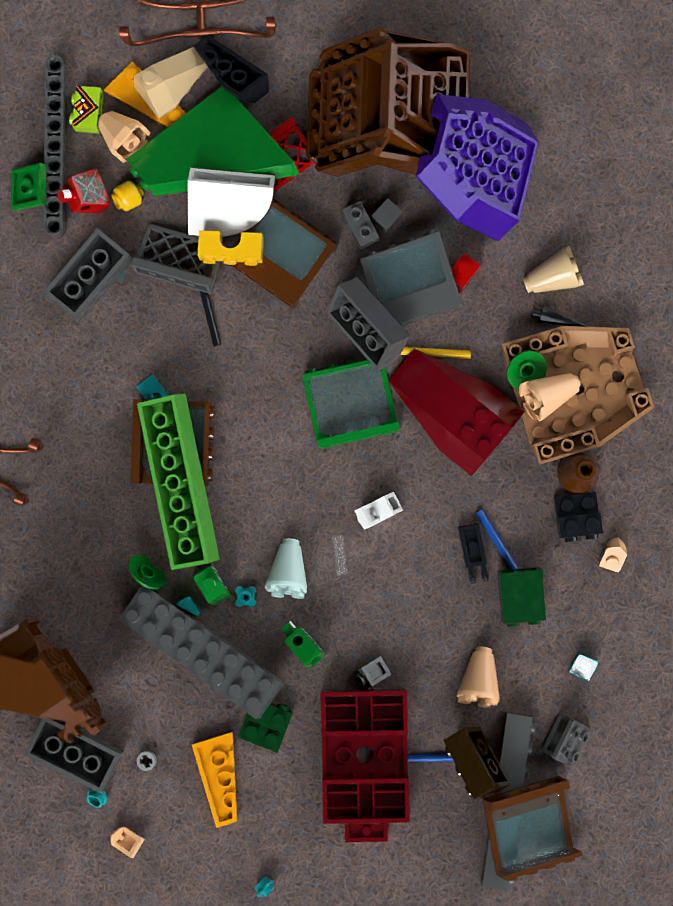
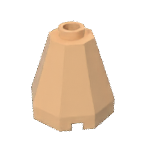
M113 111L104 113L99 118L98 127L111 153L122 163L127 162L126 158L148 143L145 138L146 135L150 136V131L139 121Z

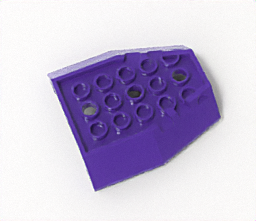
M438 94L435 97L431 113L432 116L441 120L433 155L420 157L416 178L454 220L493 240L499 241L520 220L539 142L527 123L489 100ZM454 139L457 141V147L454 144Z

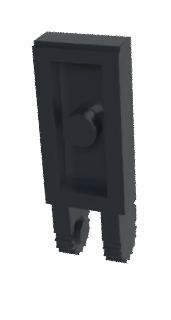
M479 523L459 526L458 532L470 584H476V577L473 571L475 566H480L483 582L489 581Z

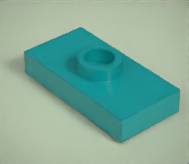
M153 375L136 387L146 400L169 396Z

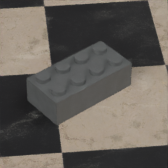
M97 228L43 292L78 322H81L133 259L125 250Z
M357 277L338 285L326 313L377 371L395 364L410 335Z
M42 718L24 755L102 793L106 789L124 750L82 729L80 731L83 735L79 738L70 735L74 741L69 743L66 740L60 739L57 735L58 732L65 728L66 721Z

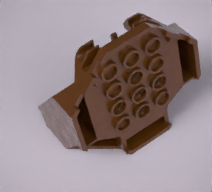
M37 617L26 619L0 634V709L40 718L65 720V728L58 732L57 735L60 739L66 740L69 743L74 741L70 735L77 736V738L83 735L80 731L81 726L93 736L108 726L104 717L100 718L102 709L98 699L92 698L93 687L68 649L60 650L46 639L38 627L40 620Z

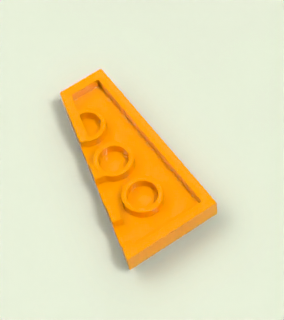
M131 62L104 89L105 93L133 107L167 128L186 114L182 108L177 106L176 109L159 119L135 89L134 76L142 70Z
M232 731L192 744L216 828L237 822L234 740Z

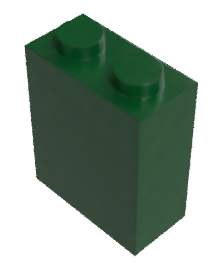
M540 567L497 570L500 612L503 624H507L508 627L519 626L522 622H528L529 625H537L541 621L546 620L542 569Z

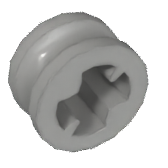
M144 751L137 757V766L143 771H149L156 765V755L151 751ZM144 755L152 758V763L150 762L148 767H146L145 763H141Z

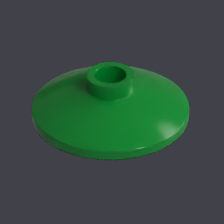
M533 350L517 354L507 367L509 383L514 388L519 389L520 384L525 381L544 378L547 372L546 360L540 353Z
M135 555L129 560L128 569L132 577L142 586L149 589H160L164 586L166 582L164 571L157 569L151 563L149 557Z

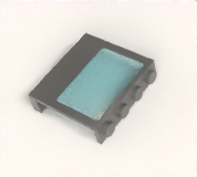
M428 231L424 233V237L406 239L404 244L386 246L384 251L379 253L372 251L360 259L370 292L402 327L464 306L442 241L443 236L439 231Z

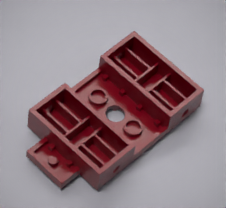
M321 690L323 824H345V842H388V823H410L407 690ZM361 746H368L372 749L373 757L369 762L358 760L356 753Z

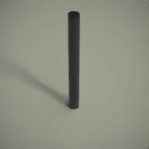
M200 291L213 347L220 346L222 344L209 293Z

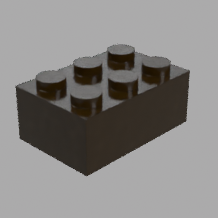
M481 727L462 728L443 740L446 745L445 750L456 765L455 770L457 774L463 778L466 784L465 789L474 800L492 796L511 785Z

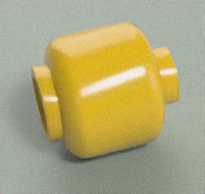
M126 181L116 186L111 196L118 209L129 211L141 205L144 192L139 184L136 185L132 181Z

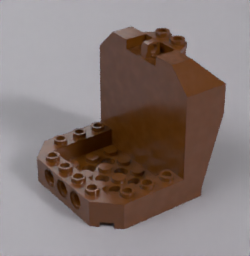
M379 27L324 49L319 56L322 62L318 69L313 68L309 75L306 156L309 160L314 161L318 172L336 177L375 165L416 175L420 157L433 155L441 120L431 115L436 95L472 98L469 96L470 50L449 42L385 30ZM454 139V144L457 147V141Z

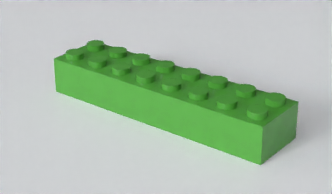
M175 394L137 403L171 570L220 560L186 394Z

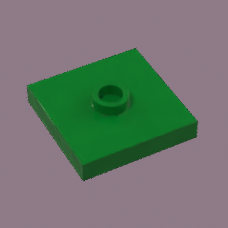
M37 163L12 169L11 210L20 211L46 205V164Z

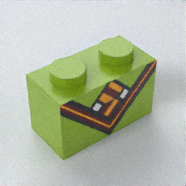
M76 86V92L72 93L74 111L70 113V125H72L76 132L100 133L98 124L99 118L102 115L104 93L100 87Z

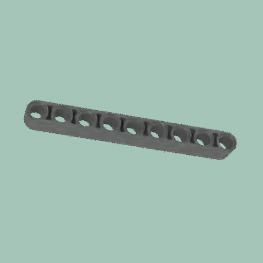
M58 55L49 56L45 62L44 164H46V205H44V229L53 239L62 238L66 232V202L61 203L58 200L57 194L59 190H63L67 170V67ZM55 65H61L58 70H52ZM54 85H61L58 90H52ZM60 104V108L58 110H52V107L54 105ZM55 124H60V128L58 130H52V127ZM60 144V148L58 150H51L53 145ZM60 164L58 170L51 171L53 165ZM60 184L57 191H51L53 185ZM54 204H60L57 211H51V207ZM54 224H59V229L56 232H51V227Z

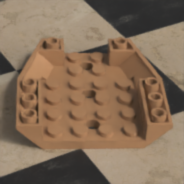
M560 326L502 344L506 370L510 361L517 354L533 350L540 353L546 360L547 372L544 378L572 373L579 378L580 384L584 388L582 394H575L548 417L538 422V420L535 421L528 415L522 404L526 402L524 396L520 397L519 389L512 386L517 406L525 411L521 418L530 447L539 465L600 447L654 408L649 389H644L632 353L635 346L629 328ZM614 371H620L623 374L621 382H615L612 379Z

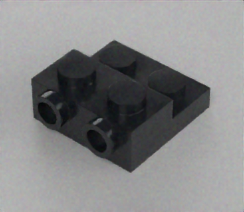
M596 492L554 497L559 539L565 538V542L578 541V536H585L586 540L599 538L598 534L603 533L601 513L598 510Z

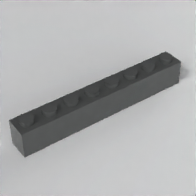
M505 711L498 761L511 785L496 794L526 786L523 785L524 776L527 777L529 773V764L526 763L527 755H531L532 742H529L530 733L534 734L535 721H532L533 717L531 715ZM523 814L495 823L501 861L504 868L516 862L517 850L514 849L515 841H519L520 828H517L518 819L521 820ZM487 833L481 885L482 887L508 891L509 884L512 885L513 881H505L496 875L489 834Z

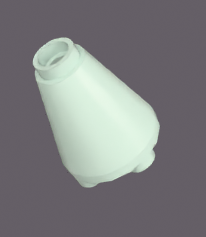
M287 538L283 539V543L280 544L265 583V589L271 592L273 597L282 598L284 594L292 595L293 598L302 599L305 593H307L306 576L299 540Z

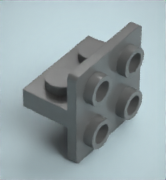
M559 713L542 748V752L557 761L573 766L580 757V750L583 744L587 742L591 728Z

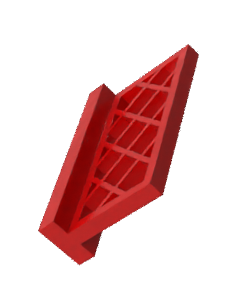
M292 117L268 133L280 147H284L283 150L285 152L286 148L298 150L297 160L294 163L299 174L314 164V161H309L308 163L299 162L300 150L306 151V148L301 147V144L303 143L306 147L307 140L296 126V122ZM294 132L300 139L299 147L287 145L288 136ZM296 176L287 177L282 182L281 178H279V182L274 187L273 193L280 189L282 186H284L286 183L291 181Z

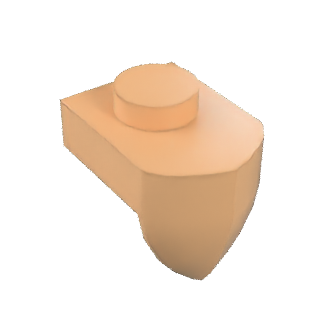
M616 537L608 541L599 561L600 567L616 572L620 571L627 557L626 545L620 538Z
M118 827L110 836L111 844L130 858H134L145 840L127 827Z

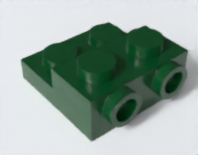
M278 703L277 706L270 704L259 719H255L247 713L238 738L278 753L293 712L289 711V706Z

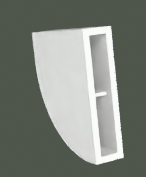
M190 168L188 177V235L199 236V230L220 231L222 237L241 233L253 227L264 217L270 207L275 175Z

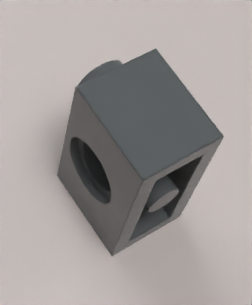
M361 201L342 209V217L360 252L379 243V236Z

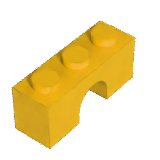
M199 230L198 257L200 260H203V263L215 264V261H224V264L235 265L236 262H245V265L249 266L263 263L264 237L262 233L241 232L240 243L234 248H226L222 245L220 231Z

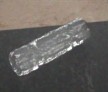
M333 535L332 541L335 545L333 547L335 564H337L336 574L337 576L347 575L343 535Z

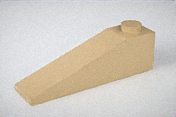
M194 47L155 63L135 75L134 86L160 119L176 109L184 95L191 90L192 85L208 67Z

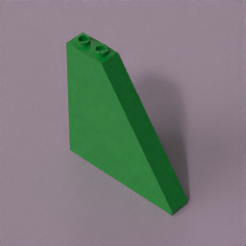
M220 87L126 159L131 166L128 170L135 179L139 177L141 179L139 183L146 192L150 190L154 196L187 192L190 168L275 175V179L292 177L299 174L294 161L239 100L224 90L223 87Z

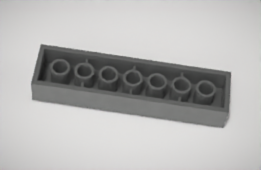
M141 586L119 618L121 622L255 719L262 717L285 683L155 589Z

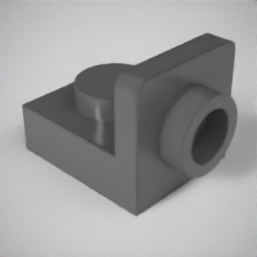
M379 656L355 670L354 674L356 675L355 679L358 685L363 689H368L390 676L391 672L382 657Z

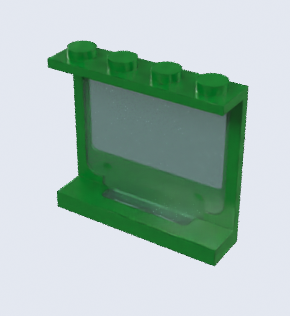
M358 359L347 361L346 365L338 366V364L328 365L325 370L318 371L317 368L305 371L306 374L302 375L319 450L400 432L401 429L397 421L385 368L377 371L368 359L361 362Z

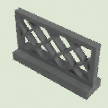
M149 224L137 257L133 258L131 266L135 273L212 294L215 288L214 282L222 261H215V266L206 263L197 266L194 257L198 256V251L191 254L187 246L198 243L199 237ZM152 231L159 232L163 236L162 239L154 243L150 240ZM175 237L180 238L182 244L171 248L168 241ZM166 242L169 250L158 255L155 247ZM185 247L189 255L177 260L174 252ZM153 249L156 256L149 260L144 259V253ZM172 254L175 262L169 265L163 264L161 259ZM191 259L195 267L188 271L182 269L180 264ZM211 265L213 268L211 277L202 275L200 269Z

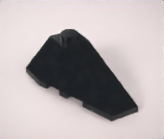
M207 35L194 45V49L224 90L239 100L256 103L269 92L268 74L211 36Z

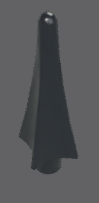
M545 307L540 310L533 309L531 312V317L538 318V322L587 327L584 323L569 319Z

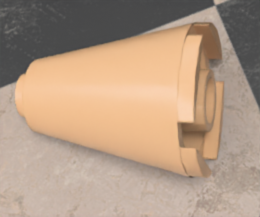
M567 373L525 381L519 386L520 397L524 396L526 402L522 404L528 415L533 420H538L539 422L578 393L581 384L576 375Z

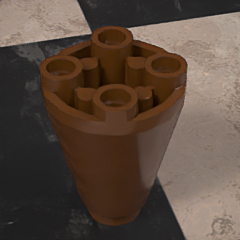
M583 452L564 457L557 467L559 484L571 493L581 494L591 490L599 478V468L596 461L590 455ZM583 466H584V469H585L586 471H588V472L585 473V474H583V473L581 472V468H582Z

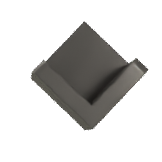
M387 198L371 216V221L387 234L392 229V224L401 216L403 211Z

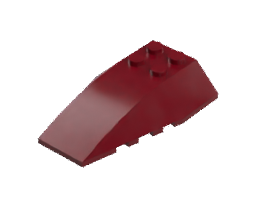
M415 348L388 380L437 448L470 476L484 463L525 413V411L493 385Z

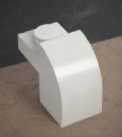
M392 492L355 510L358 522L365 530L403 511L395 493Z

